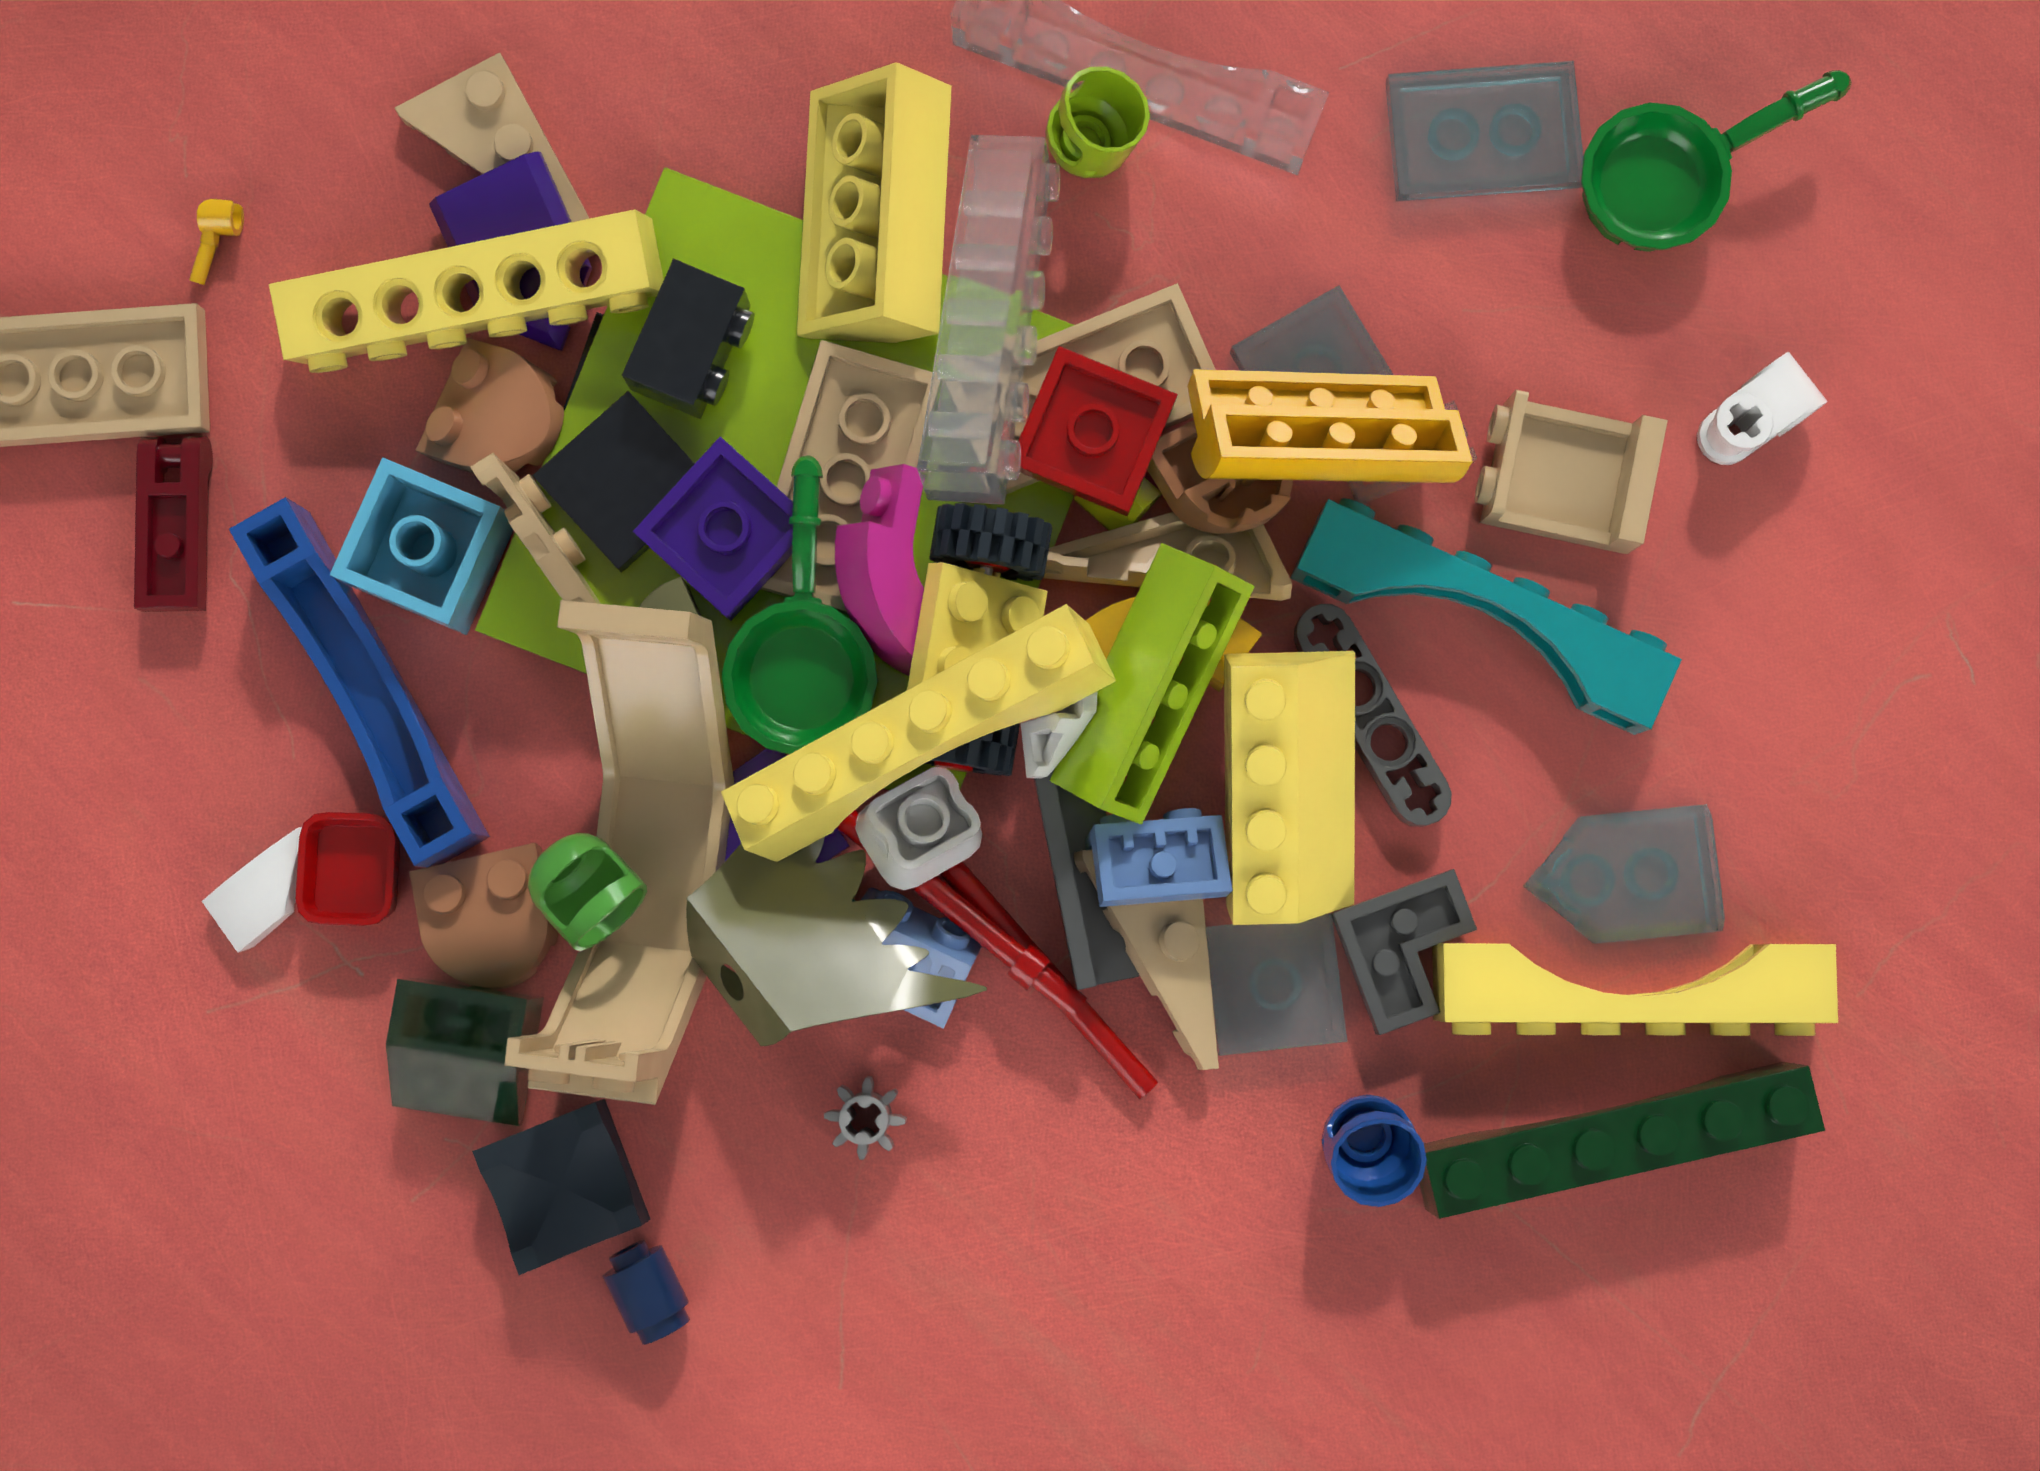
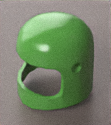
M589 833L572 834L554 842L538 857L528 876V889L532 902L569 945L578 951L595 946L619 929L634 914L647 893V885L603 839Z

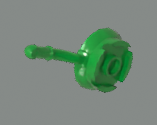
M1840 70L1826 72L1822 78L1796 91L1789 90L1785 92L1782 99L1750 115L1722 134L1717 128H1711L1704 119L1676 105L1649 102L1619 111L1597 129L1583 155L1581 174L1582 197L1590 221L1604 238L1617 245L1622 241L1631 247H1636L1634 250L1638 251L1666 250L1693 242L1715 225L1729 200L1732 168L1729 161L1732 159L1731 153L1791 120H1801L1804 114L1830 101L1840 100L1850 90L1852 83L1850 76Z
M809 455L801 456L795 462L791 472V476L794 477L792 517L789 518V524L793 525L792 573L793 592L795 595L794 597H786L783 603L770 605L745 621L728 645L721 674L726 705L741 730L765 748L787 754L797 751L870 711L878 683L874 652L858 625L834 607L822 604V600L814 598L812 594L816 591L817 526L821 525V519L818 518L820 478H823L819 462Z

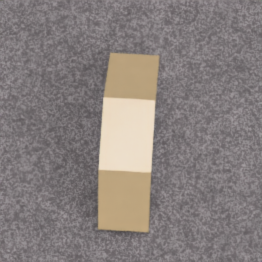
M560 600L557 627L577 634L582 643L603 769V785L596 837L603 839L647 885V893L641 905L619 929L595 946L578 952L546 1026L538 1034L508 1038L504 1066L528 1068L527 1080H529L528 1088L656 1105L707 977L691 956L687 934V897L702 886L725 862L730 814L721 791L734 785L713 625L712 620L686 611Z

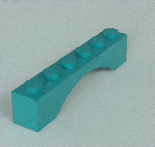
M1342 498L1339 503L1330 499L1327 500L1317 517L1290 579L1345 604L1374 597L1418 595L1447 599L1480 610L1512 628L1541 653L1562 680L1578 710L1633 735L1652 729L1682 661L1681 658L1665 652L1667 644L1663 640L1638 630H1631L1628 635L1606 625L1609 618L1605 614L1589 606L1573 604L1570 609L1548 599L1550 591L1532 580L1515 577L1514 581L1511 582L1490 572L1492 565L1477 555L1465 551H1457L1455 556L1442 551L1432 546L1434 539L1429 534L1417 528L1400 524L1396 530L1374 520L1375 511L1360 502L1347 498Z

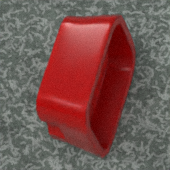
M325 812L314 814L303 823L299 835L295 899L298 913L308 922L321 925H374L380 923L395 911L398 894L400 839L391 823L384 816L370 813Z

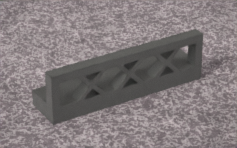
M1054 770L1048 777L1034 778L1076 989L1080 990L1100 984L1139 977L1138 971L1126 953L1124 938L1111 927L1103 913V910L1107 907H1099L1098 893L1087 872L1080 873L1074 861V853L1086 850L1085 839L1094 824H1100V819L1107 816L1106 811L1095 807L1049 781Z

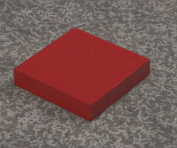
M1058 346L1009 461V468L1128 517L1178 394Z

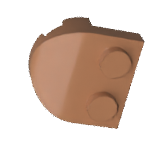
M466 338L467 343L463 345L459 355L453 362L450 376L434 411L426 422L425 431L415 451L434 461L473 474L474 472L470 467L491 453H494L513 472L518 471L527 463L539 466L553 449L563 424L564 408L556 402L553 388L558 382L552 375L514 351Z
M1194 420L1160 438L1147 469L1174 514L1185 524L1203 532L1226 534L1258 527L1275 517L1291 498L1290 493L1293 480L1202 478L1198 474L1191 456V451L1197 439Z
M526 844L409 871L423 946L433 962L445 973L473 987L489 990L516 986L537 973L536 968L544 960L550 947L556 944L558 938V931L532 902L528 889V876L535 861L542 854V849L538 844Z

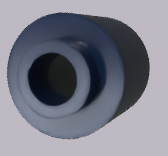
M641 1240L609 1257L613 1268L603 1275V1279L629 1333L637 1332L643 1345L662 1339L689 1322L690 1318L684 1308L689 1301L662 1245L649 1249L645 1240Z

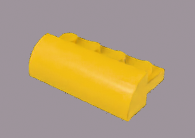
M1193 369L1187 385L1197 433V439L1191 451V456L1198 474L1205 479L1455 483L1466 474L1473 462L1459 410H1445L1436 376Z

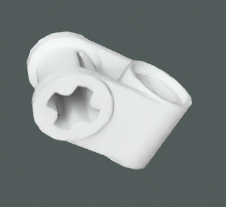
M1787 352L1743 384L1741 389L1728 397L1701 422L1697 432L1698 446L1702 454L1710 461L1720 465H1733L1742 461L1778 435L1780 437L1828 401L1790 352ZM1736 424L1741 432L1733 435L1728 427Z

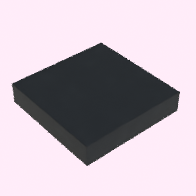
M627 391L532 476L622 573L650 548L633 533V530L695 463L632 394Z

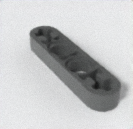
M1319 604L1309 608L1299 618L1294 628L1293 640L1297 651H1329L1324 643H1318L1313 646L1309 642L1308 636L1314 630V624L1311 620L1318 618L1323 625H1329L1334 622L1339 629V632L1332 639L1337 651H1347L1349 648H1352L1357 656L1355 658V671L1366 674L1371 680L1373 695L1370 701L1364 705L1355 706V749L1392 812L1401 822L1409 826L1423 827L1438 822L1447 814L1451 806L1452 793L1449 784L1351 618L1343 609L1333 604ZM1390 725L1397 728L1403 734L1405 749L1397 760L1385 761L1377 757L1373 752L1371 736L1376 728ZM1415 757L1422 768L1415 769L1409 773L1420 788L1431 785L1436 793V796L1429 801L1432 812L1428 815L1421 808L1409 810L1406 806L1405 800L1412 795V791L1404 776L1398 778L1392 784L1386 774L1405 767Z

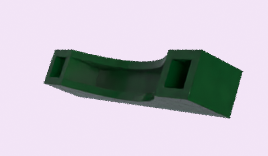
M1780 1062L1719 1076L1677 1091L1606 1109L1542 1122L1472 1132L1424 1143L1427 1162L1424 1176L1419 1184L1425 1209L1441 1219L1825 1131L1809 1066Z

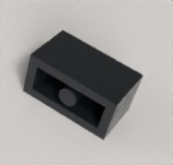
M673 258L622 373V377L630 390L701 419L707 404L716 406L724 393L729 378V370L723 368L733 346L737 348L743 347L754 322L755 314L749 311L750 302L745 288Z

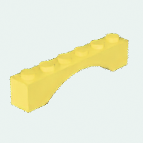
M1065 604L721 791V794L744 850L778 862L831 834L848 815L867 799L924 763L997 730L1059 712L1112 684L1116 679L1090 624Z
M1439 943L1432 946L1433 995L1440 1011L1439 1014L1433 1015V1020L1452 1022V1034L1491 1035V1022H1516L1517 1035H1556V1023H1581V1035H1621V1023H1645V1035L1679 1036L1686 1035L1685 1023H1710V1035L1749 1036L1751 1035L1750 1023H1774L1775 1035L1815 1036V1023H1838L1836 944H1750L1727 964L1696 981L1660 992L1630 995L1603 993L1567 982L1537 966L1510 944Z

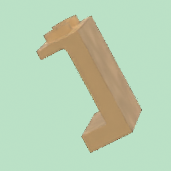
M1515 390L1506 400L1504 406L1496 405L1494 407L1487 432V442L1496 444L1491 467H1482L1474 499L1475 503L1483 504L1480 523L1622 554H1629L1644 544L1668 420L1642 415L1634 423L1623 422L1529 402V392Z

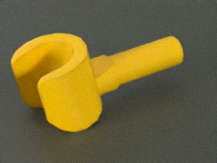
M208 199L198 206L197 223L202 234L199 240L201 243L189 278L190 281L205 286L211 263L219 244L220 235L239 236L242 232L244 224L243 207L240 204H234L231 200Z

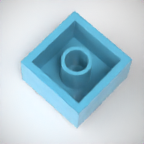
M382 457L329 575L357 590L467 635L512 535L513 528L509 524L504 514V509L501 506Z

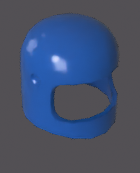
M1366 1094L1349 1098L1334 1108L1326 1120L1321 1139L1325 1161L1335 1182L1346 1196L1361 1205L1382 1207L1398 1203L1413 1193L1424 1176L1427 1158L1424 1142L1402 1108L1385 1097Z

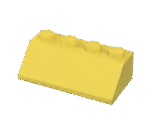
M895 62L810 91L797 336L807 339L898 343L939 334L951 85Z
M1355 652L1224 654L1225 841L1232 884V892L1226 897V906L1232 924H1298L1354 905Z

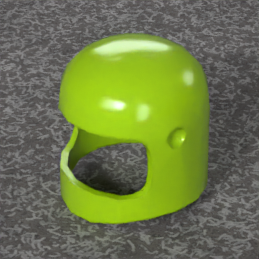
M1088 67L1076 72L1062 91L1060 100L1050 111L1045 130L1048 149L1056 163L1069 174L1081 178H1101L1119 169L1147 132L1150 112L1146 96L1133 79L1124 72L1113 68ZM1083 81L1076 90L1071 92V88L1075 83Z

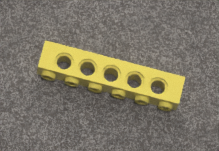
M634 209L269 284L283 360L307 364L309 372L322 373L347 368V357L367 353L370 361L401 358L407 355V345L428 342L429 349L461 346L467 343L466 334L488 330L489 337L513 336L527 331L526 322L549 318L550 325L578 323L588 319L586 310L608 305L610 306L611 313H627L649 307L647 298L657 296L664 279L653 220ZM598 255L602 263L601 276L595 284L584 287L580 279L581 266L587 258ZM536 267L540 274V287L534 296L524 299L520 292V280L527 270ZM475 279L479 287V299L473 308L465 311L460 302L461 290L466 283ZM414 292L418 298V312L411 321L405 323L401 315V304L408 294ZM354 304L358 312V322L355 329L351 333L346 334L342 327V316L345 310Z

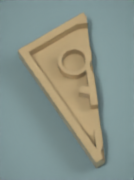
M501 53L480 62L395 107L398 116L408 127L418 130L444 148L450 156L463 165H469L481 175L523 154L541 152L571 221L590 219Z
M494 453L471 466L470 468L482 485L485 484L503 500L507 507L504 510V514L509 524L562 600L601 604L577 568V565L586 560L581 550L565 528L555 533L542 512L550 508L551 505L533 477L528 474L520 479Z
M1174 512L1050 547L1044 578L1141 587L1160 544L1163 543L1216 565L1254 585L1255 587L1250 598L1283 601L1291 598L1292 582L1264 524L1236 533H1209L1185 524Z
M1092 850L1075 852L1074 861L1080 873L1087 872L1097 890ZM1203 899L1108 906L1103 910V913L1111 927L1124 938L1126 953L1151 996L1157 995L1176 1027L1172 1032L1183 1052L1194 1060L1197 1070L1219 1069Z

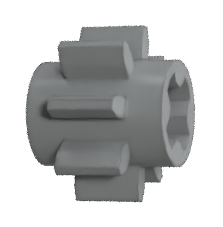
M872 1076L865 1078L862 1084V1092L856 1095L848 1087L841 1085L837 1092L839 1097L845 1102L842 1109H833L824 1113L825 1119L839 1122L841 1133L832 1144L838 1147L847 1140L858 1144L857 1154L859 1160L866 1158L869 1152V1144L876 1141L879 1142L882 1148L890 1151L894 1147L892 1138L886 1133V1130L890 1125L900 1126L907 1121V1117L901 1114H892L889 1105L898 1094L897 1089L888 1091L884 1096L873 1092L874 1081ZM857 1102L863 1108L869 1107L872 1103L879 1107L881 1113L875 1120L877 1127L880 1129L878 1132L874 1133L868 1127L861 1129L859 1132L853 1128L850 1122L857 1115L852 1107L853 1103Z

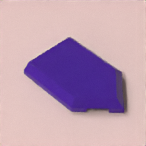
M539 151L523 154L436 196L429 203L447 247L572 222L544 157ZM588 258L583 262L580 269V279L584 287H586L592 270ZM536 267L527 270L520 280V292L524 299L534 296L540 287L541 279ZM474 279L466 283L465 287L475 306L479 299V287ZM549 318L526 322L527 331L519 335L563 351L571 327L568 326L569 324L550 325Z

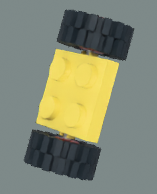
M955 503V506L951 504L938 506L929 559L934 562L928 563L907 690L1044 616L1048 591L1009 580H1017L1018 578L1024 581H1033V579L1041 580L1044 578L1052 533V525L1050 523L1044 522L1043 519L1038 517H1029V514L1012 513L1008 512V509L999 507L997 509H990L985 505L974 504V507H971L964 503ZM1018 723L982 736L924 764L962 772L1010 776L1013 770L1020 724Z

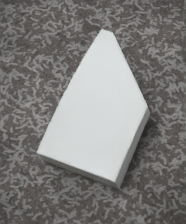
M1097 692L1059 712L1020 723L1026 778L1048 777L1096 713Z
M302 827L296 828L251 860L202 901L238 953L255 947L294 913L299 835Z

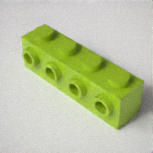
M1161 543L1106 659L1116 681L1097 691L1096 713L1071 749L1056 766L1049 781L1101 810L1142 825L1255 586L1216 565Z

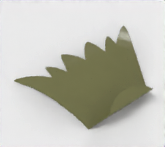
M824 837L778 862L744 850L741 843L722 866L702 886L687 897V934L691 956L760 1046L776 1044L793 1031L813 1026L966 998L987 990L985 986L976 983L908 970V968L928 956L929 951L916 946L882 944L902 921L908 910V903L896 899H868L853 902L852 900L858 892L864 875L866 853L864 850H856L822 863H816L822 850ZM723 964L729 965L735 972H733Z

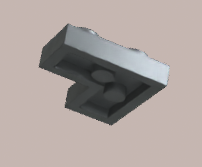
M1454 869L1331 913L1375 1034L1382 1035L1440 1013L1417 952L1477 930Z

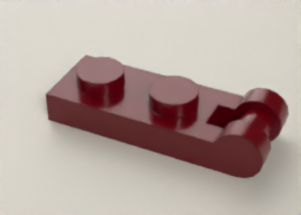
M185 436L182 443H166L163 437H141L138 441L136 452L134 609L142 612L206 611L208 473L211 471L213 464L212 446L207 436ZM168 468H180V482H164Z

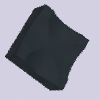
M605 1099L593 1102L472 1151L480 1173L496 1203L507 1235L511 1256L519 1275L593 1244L640 1227L650 1220Z

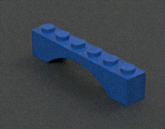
M285 497L229 528L257 582L295 633L336 700L368 765L382 808L413 865L427 868L444 864L489 838L490 836L352 587L329 575L336 558L311 513Z

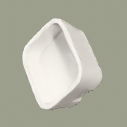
M941 767L930 768L875 798L858 814L855 826L860 842L881 876L890 886L901 890L918 887L971 857L980 848L982 839L981 822L978 813L959 790V783L954 775L947 768Z

